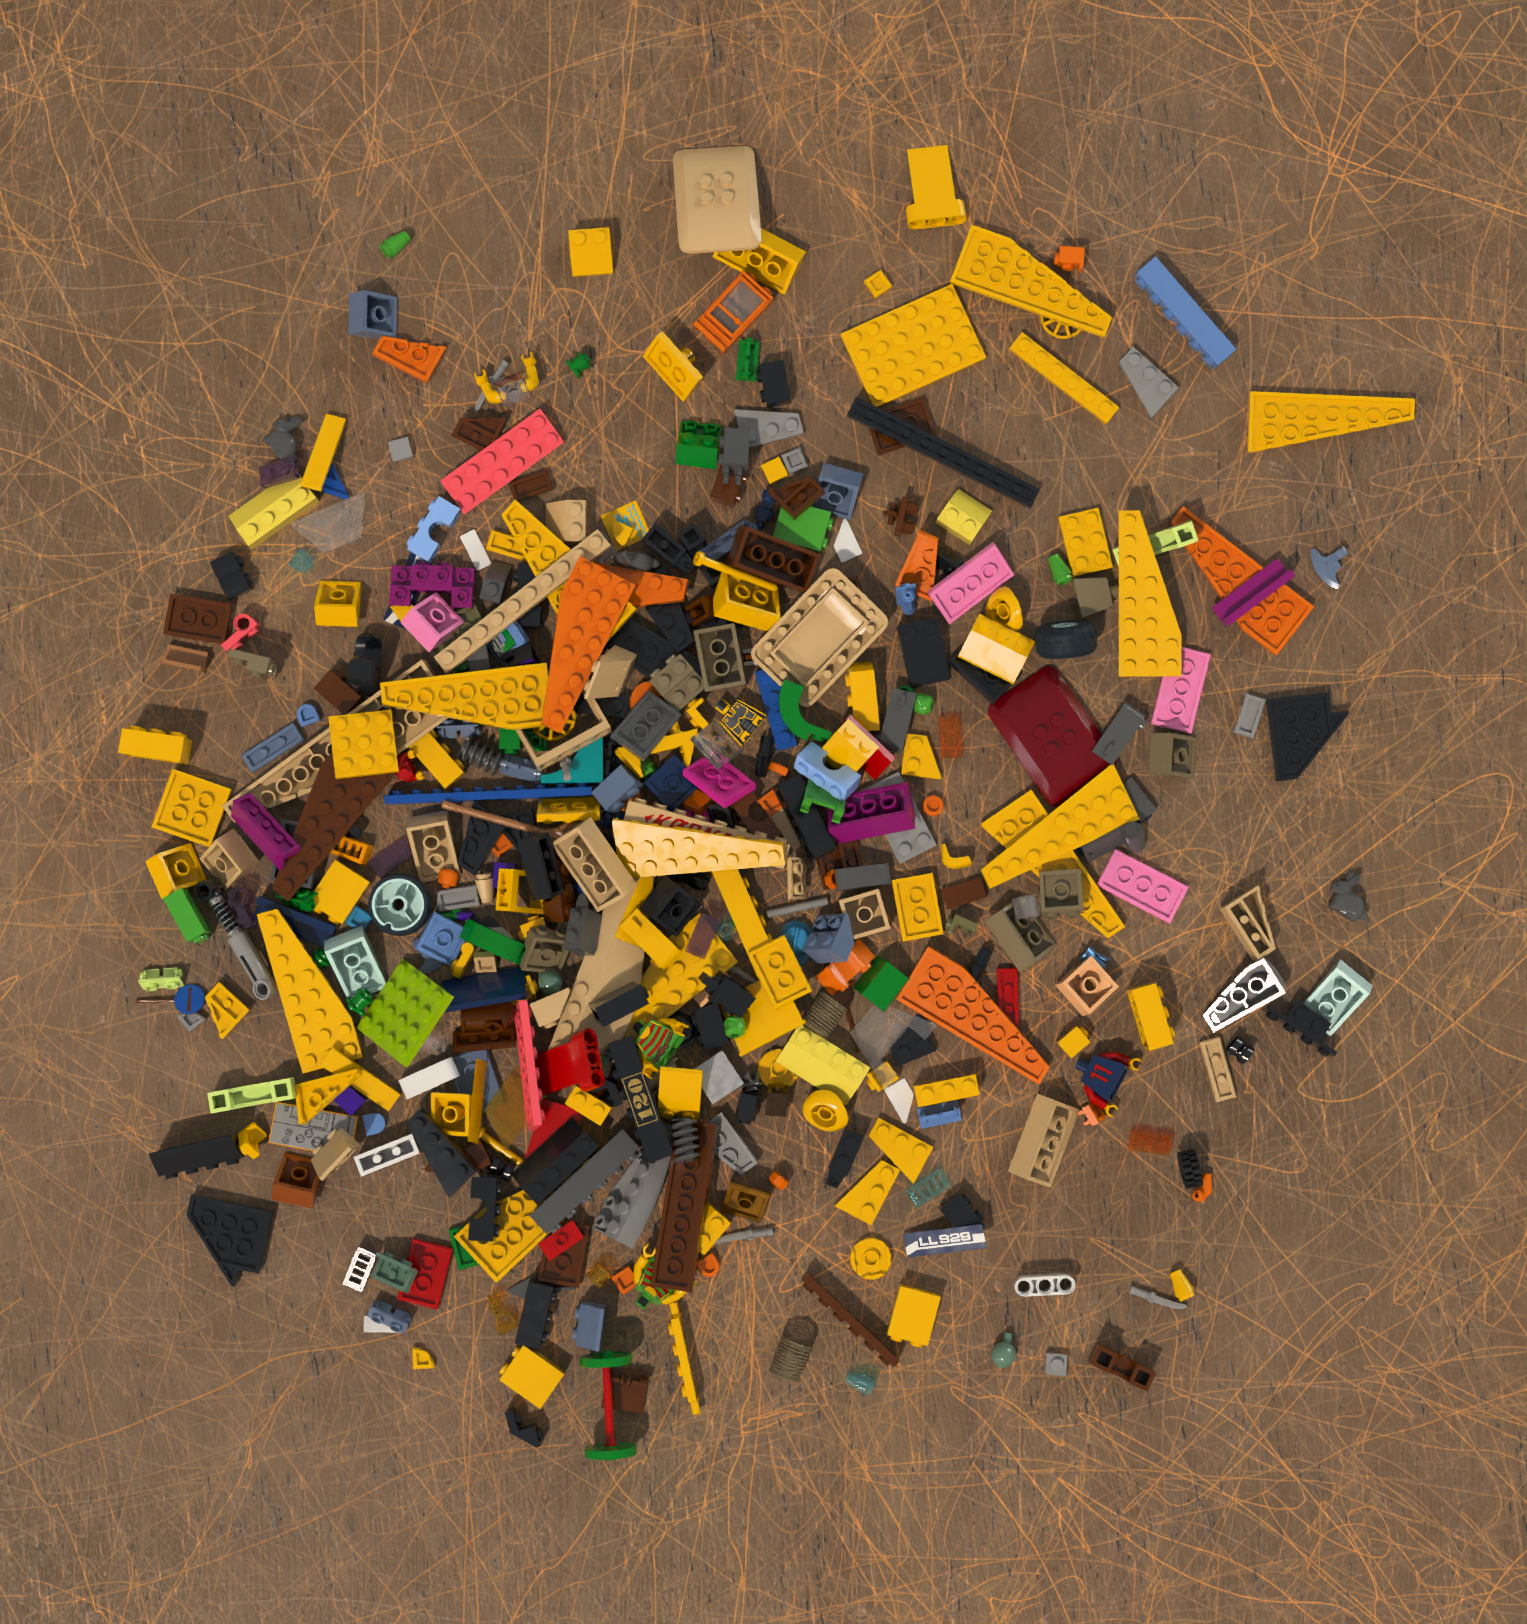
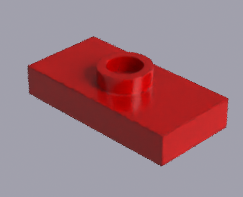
M572 1220L554 1234L538 1243L548 1260L551 1261L585 1236L574 1220Z

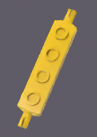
M672 1302L669 1304L671 1322L668 1323L670 1336L674 1335L676 1342L672 1344L674 1356H679L680 1364H677V1371L679 1377L683 1376L684 1384L681 1385L683 1397H687L691 1405L692 1415H697L701 1413L698 1402L699 1398L696 1395L680 1320L681 1314L679 1313L677 1302Z

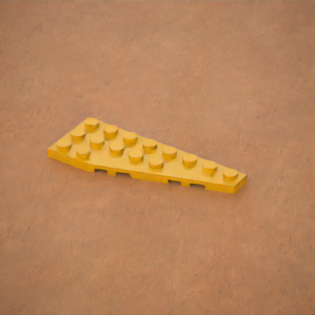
M971 225L950 284L1105 338L1112 320L1109 314L1086 299L1082 293L1068 285L1064 279L1042 262L1040 263L1032 257L1029 252L1019 247L1011 238Z
M514 500L501 514L536 577L571 550L518 501ZM566 582L547 596L556 614L559 608L560 593ZM627 601L608 641L637 610L629 601Z
M1119 510V677L1181 676L1182 634L1140 510Z
M547 663L382 682L380 683L382 704L509 730L543 727L544 725L541 724L547 689L548 668Z
M276 908L258 913L257 918L302 1074L324 1068L320 1063L331 1047H334L351 1060L363 1058L352 1015L347 1011L322 971L292 931L291 926L280 910Z
M700 913L687 923L677 937L672 935L668 938L681 950V953L665 970L662 968L658 970L650 964L643 975L640 984L646 988L649 994V998H647L649 1004L634 1012L625 1036L632 1035L634 1043L640 1036L633 1030L637 1021L641 1020L648 1025L651 1020L658 1021L660 1018H669L704 990L706 985L698 979L702 972L713 978L719 970L726 973L739 963Z
M590 1159L586 1160V1161H585L571 1176H569L554 1192H556L569 1178H571V1177H572L583 1165H585ZM524 1190L498 1201V1203H501V1215L497 1216V1224L500 1225V1236L496 1237V1241L468 1240L469 1223L454 1237L497 1283L548 1235L530 1215L553 1193L540 1205H537ZM485 1207L481 1212H479L473 1219L482 1218L486 1213L487 1207Z

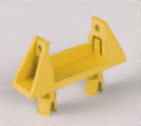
M677 721L668 732L669 735L662 739L651 754L679 747L685 767H688L691 762L697 729L683 732L680 730ZM624 747L617 748L615 754L639 779L643 778L640 759Z

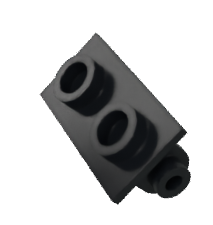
M938 545L936 567L942 570L944 574L950 575L964 564L962 562L963 559L951 552L948 557H945L944 554L947 550Z
M609 738V741H607L608 749L605 772H603L604 779L620 765L625 766L615 754L616 749L623 746L612 738Z
M708 872L667 875L675 882H683L695 890L703 891L706 890L711 878V874Z

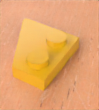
M906 735L901 775L941 779L927 736Z
M218 982L205 996L213 1021L216 1023L219 1031V1037L222 1040L251 1010L221 982Z

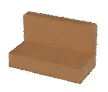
M168 644L165 659L161 658L160 663L206 673L210 653Z

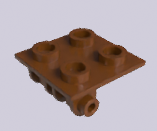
M611 1367L613 1410L643 1413L649 1372ZM604 1392L601 1408H604Z

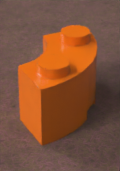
M857 939L854 942L847 962L830 963L816 978L831 995L837 991L842 993L850 986L848 983L850 979L859 971L864 973L872 966L869 962L875 956L860 939Z

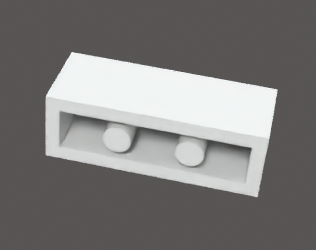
M409 1134L354 1157V1160L362 1177L417 1155L422 1150L413 1134Z

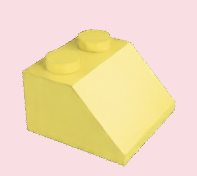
M957 489L937 518L936 524L970 545L992 510L960 489Z

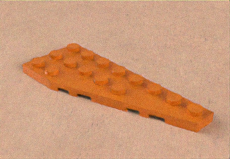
M1184 506L1169 523L1172 527L1192 520L1199 541L1185 547L1221 600L1264 569ZM1284 584L1237 619L1236 622L1244 633L1274 656H1277L1314 606Z
M579 556L560 593L541 721L542 725L559 734L591 674L594 662L598 660L635 587L633 583Z
M928 945L909 976L910 980L900 991L896 1000L1039 1085L1049 1070L1050 1065L964 966Z

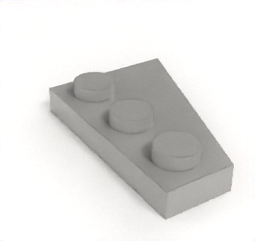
M1134 347L1118 363L1130 385L1133 386L1137 393L1138 399L1144 405L1150 419L1179 388Z
M734 409L738 428L750 429L749 449L804 435L799 413Z
M723 1111L706 1122L719 1125L715 1155L740 1175L759 1162Z

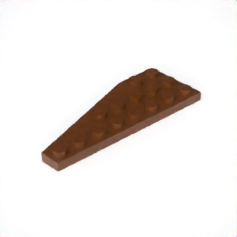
M331 752L319 768L292 836L294 841L300 846V852L285 859L284 868L278 871L272 889L289 902L397 773L336 779L333 753Z

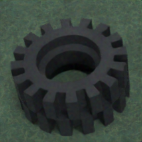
M1195 1149L1177 1152L1178 1165L1185 1188L1190 1189L1203 1186V1177Z

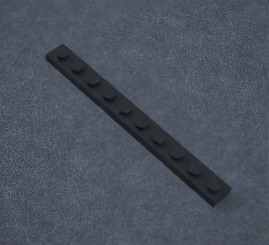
M858 397L855 398L846 416L1029 509L1039 493V488Z

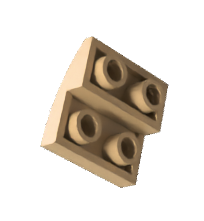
M787 857L788 900H806L807 885L805 873L807 866L805 858Z

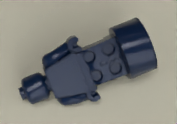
M765 489L761 496L763 499L760 507H755V518L759 520L756 525L759 530L763 529L764 522L768 523L775 514V512L771 511L775 501L769 496L768 490Z

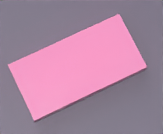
M992 542L928 590L927 593L945 621L950 625L1012 578L1014 573L997 546Z
M1181 647V676H1162L1150 724L1187 734L1192 733L1211 654Z
M1114 849L1096 883L1099 888L1169 924L1189 888L1117 849Z

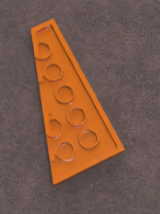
M594 563L635 585L628 599L634 607L640 608L653 604L661 605L685 601L689 584L688 579Z

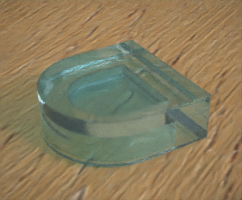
M299 548L288 565L300 573H307L313 568L314 561L311 555Z

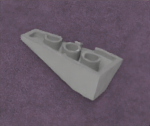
M1263 957L1245 967L1203 1013V1016L1212 1031L1215 1032L1285 994L1287 985L1277 969Z

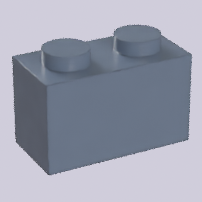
M620 765L591 793L605 811L615 813L622 810L625 803L639 793V789L643 787V784L628 767Z

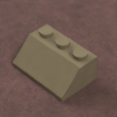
M735 623L694 630L705 692L745 687L746 682Z
M1023 895L985 920L1019 972L1036 963L1057 947Z

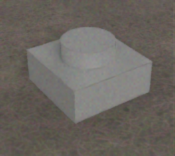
M1046 1352L1044 1373L1046 1375L1066 1376L1068 1355Z

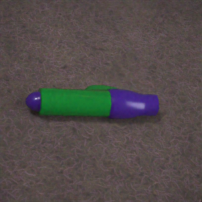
M462 909L438 913L450 920L460 921L473 918V912H465Z

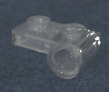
M1027 895L1012 899L1016 919L1047 917L1041 913L1040 896Z

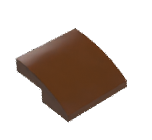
M857 840L836 844V849L831 854L816 860L823 890L830 889L826 886L824 878L829 870L863 866Z

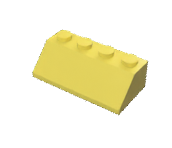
M296 468L229 515L236 530L250 548H256L320 502L310 488L301 486L302 476Z
M803 1025L793 1031L775 1061L816 1088L835 1093L845 1106L870 1069L869 1066Z

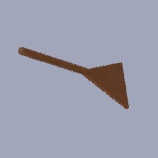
M855 981L848 982L850 986L842 993L837 991L832 996L839 1004L848 1009L846 1015L856 1052L859 1053L860 1048L849 1010L854 990L852 987L855 985Z

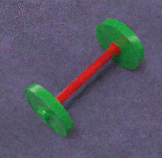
M602 1350L580 1356V1366L602 1368L606 1442L586 1446L584 1451L585 1458L616 1460L632 1457L637 1454V1444L632 1442H614L611 1367L632 1363V1353Z

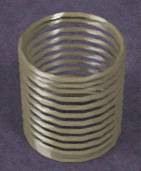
M821 991V996H818L816 1001H814L816 1005L812 1004L811 1010L806 1012L808 1016L804 1015V1017L806 1018V1026L827 1039L830 1036L827 1032L832 1033L830 1030L833 1031V1028H836L835 1025H838L837 1022H840L838 1019H842L840 1016L843 1017V1014H846L848 1009Z
M782 1335L772 1364H770L769 1372L789 1381L800 1382L801 1377L799 1375H802L801 1372H803L802 1369L805 1366L804 1362H807L805 1359H808L807 1356H809L808 1353L812 1347L803 1341Z

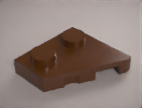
M460 417L451 436L481 451L497 439L506 419L503 417Z

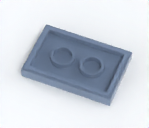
M488 1050L466 1052L452 1057L460 1074L459 1077L453 1079L458 1093L472 1095L476 1059L487 1062L482 1113L506 1104Z

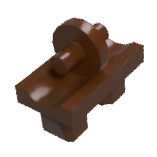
M902 496L899 513L896 512L897 505L891 504L890 511H883V516L888 517V525H893L894 519H897L894 536L898 537L901 534L912 535L914 523L904 521L905 514L916 516L918 509L917 503L908 501V497Z

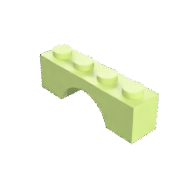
M1192 520L1148 535L1155 555L1199 541ZM1119 546L1113 548V553L1119 567Z
M294 1077L209 1092L207 1095L210 1113L296 1098Z

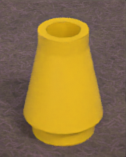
M1181 1269L1170 1273L1176 1298L1178 1297L1180 1302L1195 1295L1194 1287L1182 1273Z

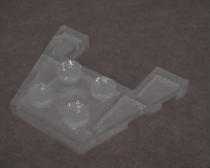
M873 1005L850 1034L882 1086L886 1089L898 1074L881 1061L908 1027L926 1041L937 1025L890 1006L883 1012L876 1005Z

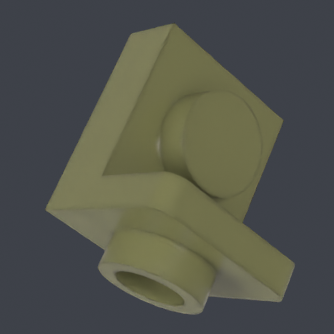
M954 914L953 918L949 916L944 928L947 929L946 933L951 935L955 924L959 925L958 930L969 934L970 931H976L978 924Z

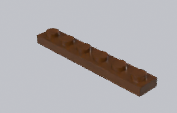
M809 1272L802 1277V1280L805 1282L803 1287L811 1294L815 1292L819 1296L818 1301L824 1307L830 1306L835 1311L833 1315L840 1322L845 1320L850 1325L848 1329L856 1337L861 1335L865 1339L864 1344L871 1351L874 1349L881 1354L879 1358L887 1366L891 1364L893 1367L900 1362L899 1358Z

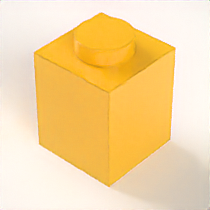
M1074 1026L1058 1039L1056 1043L1069 1058H1073L1090 1043L1087 1039L1090 1035L1082 1026L1080 1028Z

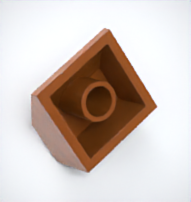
M284 1153L273 1182L272 1200L313 1209L321 1180L314 1169L311 1158Z

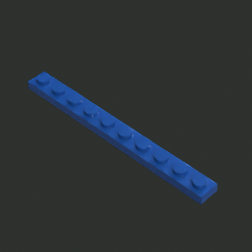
M577 783L576 787L568 788L567 784H556L555 788L548 789L547 785H534V789H526V786H514V790H506L505 787H493V791H485V788H472V792H464V788L452 789V793H443V789L431 790L430 794H423V790H412L410 794L402 795V791H390V795H384V804L442 803L444 800L449 802H466L474 800L490 801L593 796L591 793L593 787H588V783Z

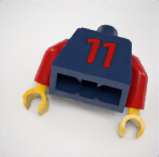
M1116 1051L1104 1052L1099 1056L1094 1055L1090 1062L1080 1058L1075 1069L1084 1073L1081 1081L1084 1083L1083 1089L1089 1100L1100 1109H1104L1105 1113L1110 1117H1113L1108 1112L1110 1107L1118 1110L1112 1101L1128 1070H1139L1133 1067V1062H1141L1139 1058L1130 1059L1129 1056Z

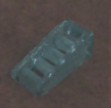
M939 1168L905 1191L917 1209L951 1185ZM937 1175L943 1183V1186L941 1187L938 1185L934 1178ZM929 1180L932 1181L933 1185L937 1189L934 1192L927 1183ZM923 1184L929 1192V1195L927 1196L924 1194L920 1187ZM916 1189L922 1197L921 1200H918L913 1192Z

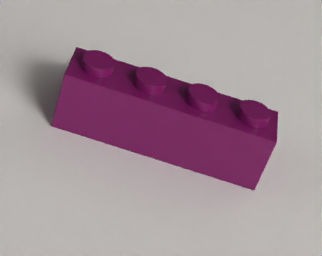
M908 782L852 793L846 799L845 810L840 824L831 822L834 810L828 808V830L831 836L835 838L836 844L915 829V811Z

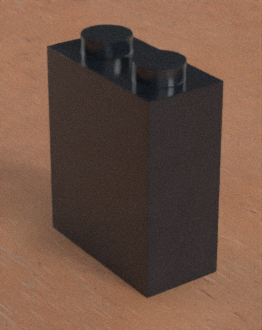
M632 981L589 1003V1006L597 1023L605 1027L648 1005L647 998H649V994L644 986Z

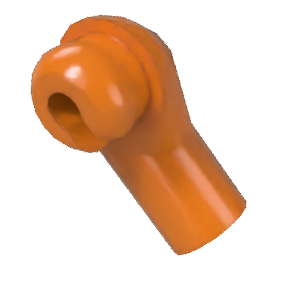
M1202 1173L1203 1186H1199L1192 1193V1198L1195 1201L1202 1202L1212 1193V1173Z

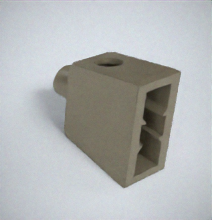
M1107 578L1073 579L1072 581L1080 620L1112 608V598L1119 597V585L1109 586Z

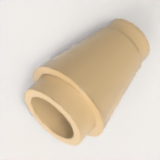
M477 873L474 880L481 902H493V873Z

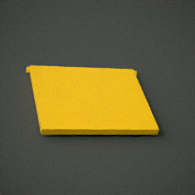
M761 980L745 987L756 999L741 1017L746 1023L745 1034L740 1038H734L740 1051L739 1055L740 1057L806 1023L805 1019H802L794 1001L775 1010ZM719 1003L720 1009H721V1011H722V1013H723V1015H724V1017H725V1020H726V1019H727L729 1016H731V1015H729L728 1013H726V1012L722 1009V1008H723V1005H721V1004Z

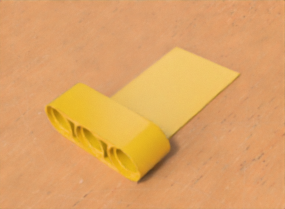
M948 146L907 149L915 203L907 206L905 209L908 228L925 229L964 223L967 220L965 204L963 200L955 199Z

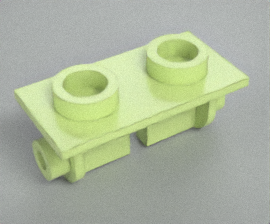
M178 967L163 968V976H160V969H146L144 972H140L141 980H138L142 989L147 991H155L159 988L177 989L184 986L180 978L183 977V970Z

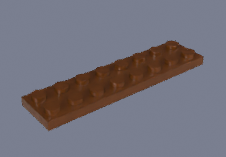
M702 1122L692 1124V1127L698 1128V1131L693 1132L692 1135L699 1137V1139L693 1141L694 1144L699 1145L698 1148L694 1149V1152L700 1153V1156L694 1158L696 1161L675 1163L674 1159L679 1156L674 1154L671 1156L650 1283L652 1287L690 1293L693 1291L719 1129L717 1124ZM673 1146V1148H672V1153H673V1151H674L675 1149H677L678 1147H674V1146Z

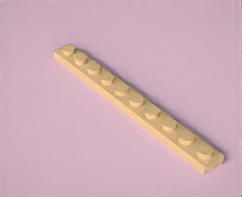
M597 529L434 656L435 660L445 673L449 674L567 582L579 556L592 562L608 550L611 545Z

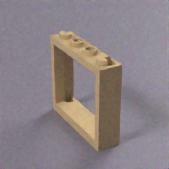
M583 688L582 694L585 697L587 691ZM586 699L599 724L539 757L523 729L515 730L539 772L612 732L611 726L595 699Z

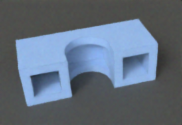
M438 496L437 500H432L428 507V510H430L426 518H421L417 525L419 528L415 535L412 534L407 541V550L431 564L441 548L438 543L431 539L432 529L437 525H445L452 529L462 513L460 508Z
M811 741L797 755L794 769L812 780L817 786L825 789L833 797L844 802L858 788L861 775L845 764L838 770L826 768L824 765L828 752Z

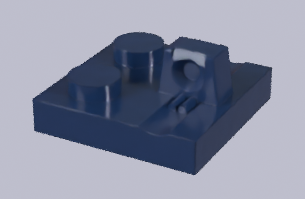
M674 754L643 781L663 805L667 806L666 809L669 811L675 810L698 789L697 786L683 776V769L686 767Z

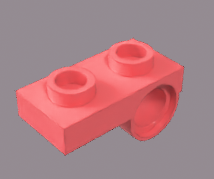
M246 614L237 615L233 622L237 631L221 646L226 652H229V648L240 650L243 647L242 643L247 638L252 639L258 634V629L261 627L259 623ZM244 619H248V628L241 629V621Z

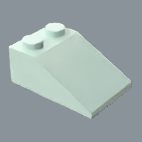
M363 926L324 940V952L346 997L353 998L358 988H365L371 994L382 990L386 980Z
M1340 959L1303 1004L1332 1023L1325 1033L1330 1037L1370 994L1373 985Z

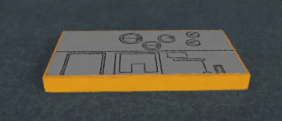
M276 1102L268 1143L314 1151L320 1144L324 1146L329 1141L327 1137L334 1129L338 1131L341 1128L345 1129L355 1139L359 1116L321 1110L307 1124L301 1125L298 1123L297 1105Z

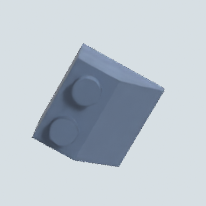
M367 290L349 294L348 335L363 338H381L382 336L396 338L397 297Z
M823 463L818 484L824 489L825 494L812 504L811 507L829 511L831 515L851 520L863 473Z
M582 1301L580 1306H576L575 1319H578V1327L573 1328L572 1339L576 1340L575 1346L599 1352L602 1345L607 1304Z

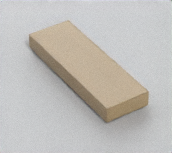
M1220 1037L1200 1041L1199 1045L1215 1102L1237 1097Z

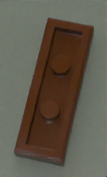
M507 1026L498 1034L463 1035L462 1031H453L454 1053L516 1047L515 1026Z

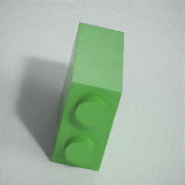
M810 506L794 520L781 507L773 536L820 554L821 549H826L828 538H825L827 530L831 531L834 519L830 518L831 512Z
M180 888L163 898L187 942L200 944L210 939L209 935L213 933V930L190 889Z

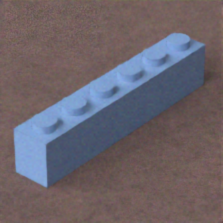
M1156 256L1136 273L1135 282L1142 290L1145 289L1149 294L1151 302L1155 305L1158 304L1162 308L1165 318L1175 323L1178 333L1188 338L1191 348L1202 354V359L1207 366H1212L1216 369L1236 351L1232 343Z

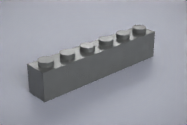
M622 1129L539 1206L530 1217L546 1234L550 1231L554 1234L562 1227L560 1222L565 1217L569 1220L578 1212L576 1207L581 1202L585 1205L593 1198L591 1193L596 1188L600 1191L609 1183L606 1179L611 1174L616 1176L624 1169L622 1164L627 1159L631 1162L640 1154L637 1151L640 1147Z

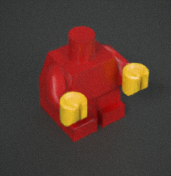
M409 749L397 756L399 772H397L396 777L399 781L413 782L424 778L423 772L421 770L417 771L415 763L412 762L415 757L413 749Z

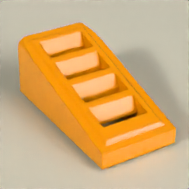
M344 836L340 841L338 850L334 848L330 853L359 864L367 865L374 846ZM346 841H347V842H348V845H347V848H346L345 853H343V850H344V847H345V844H346ZM354 844H355V845H357V846H356L355 851H354V854H353V856H352L351 853H352V850H353V847H354Z

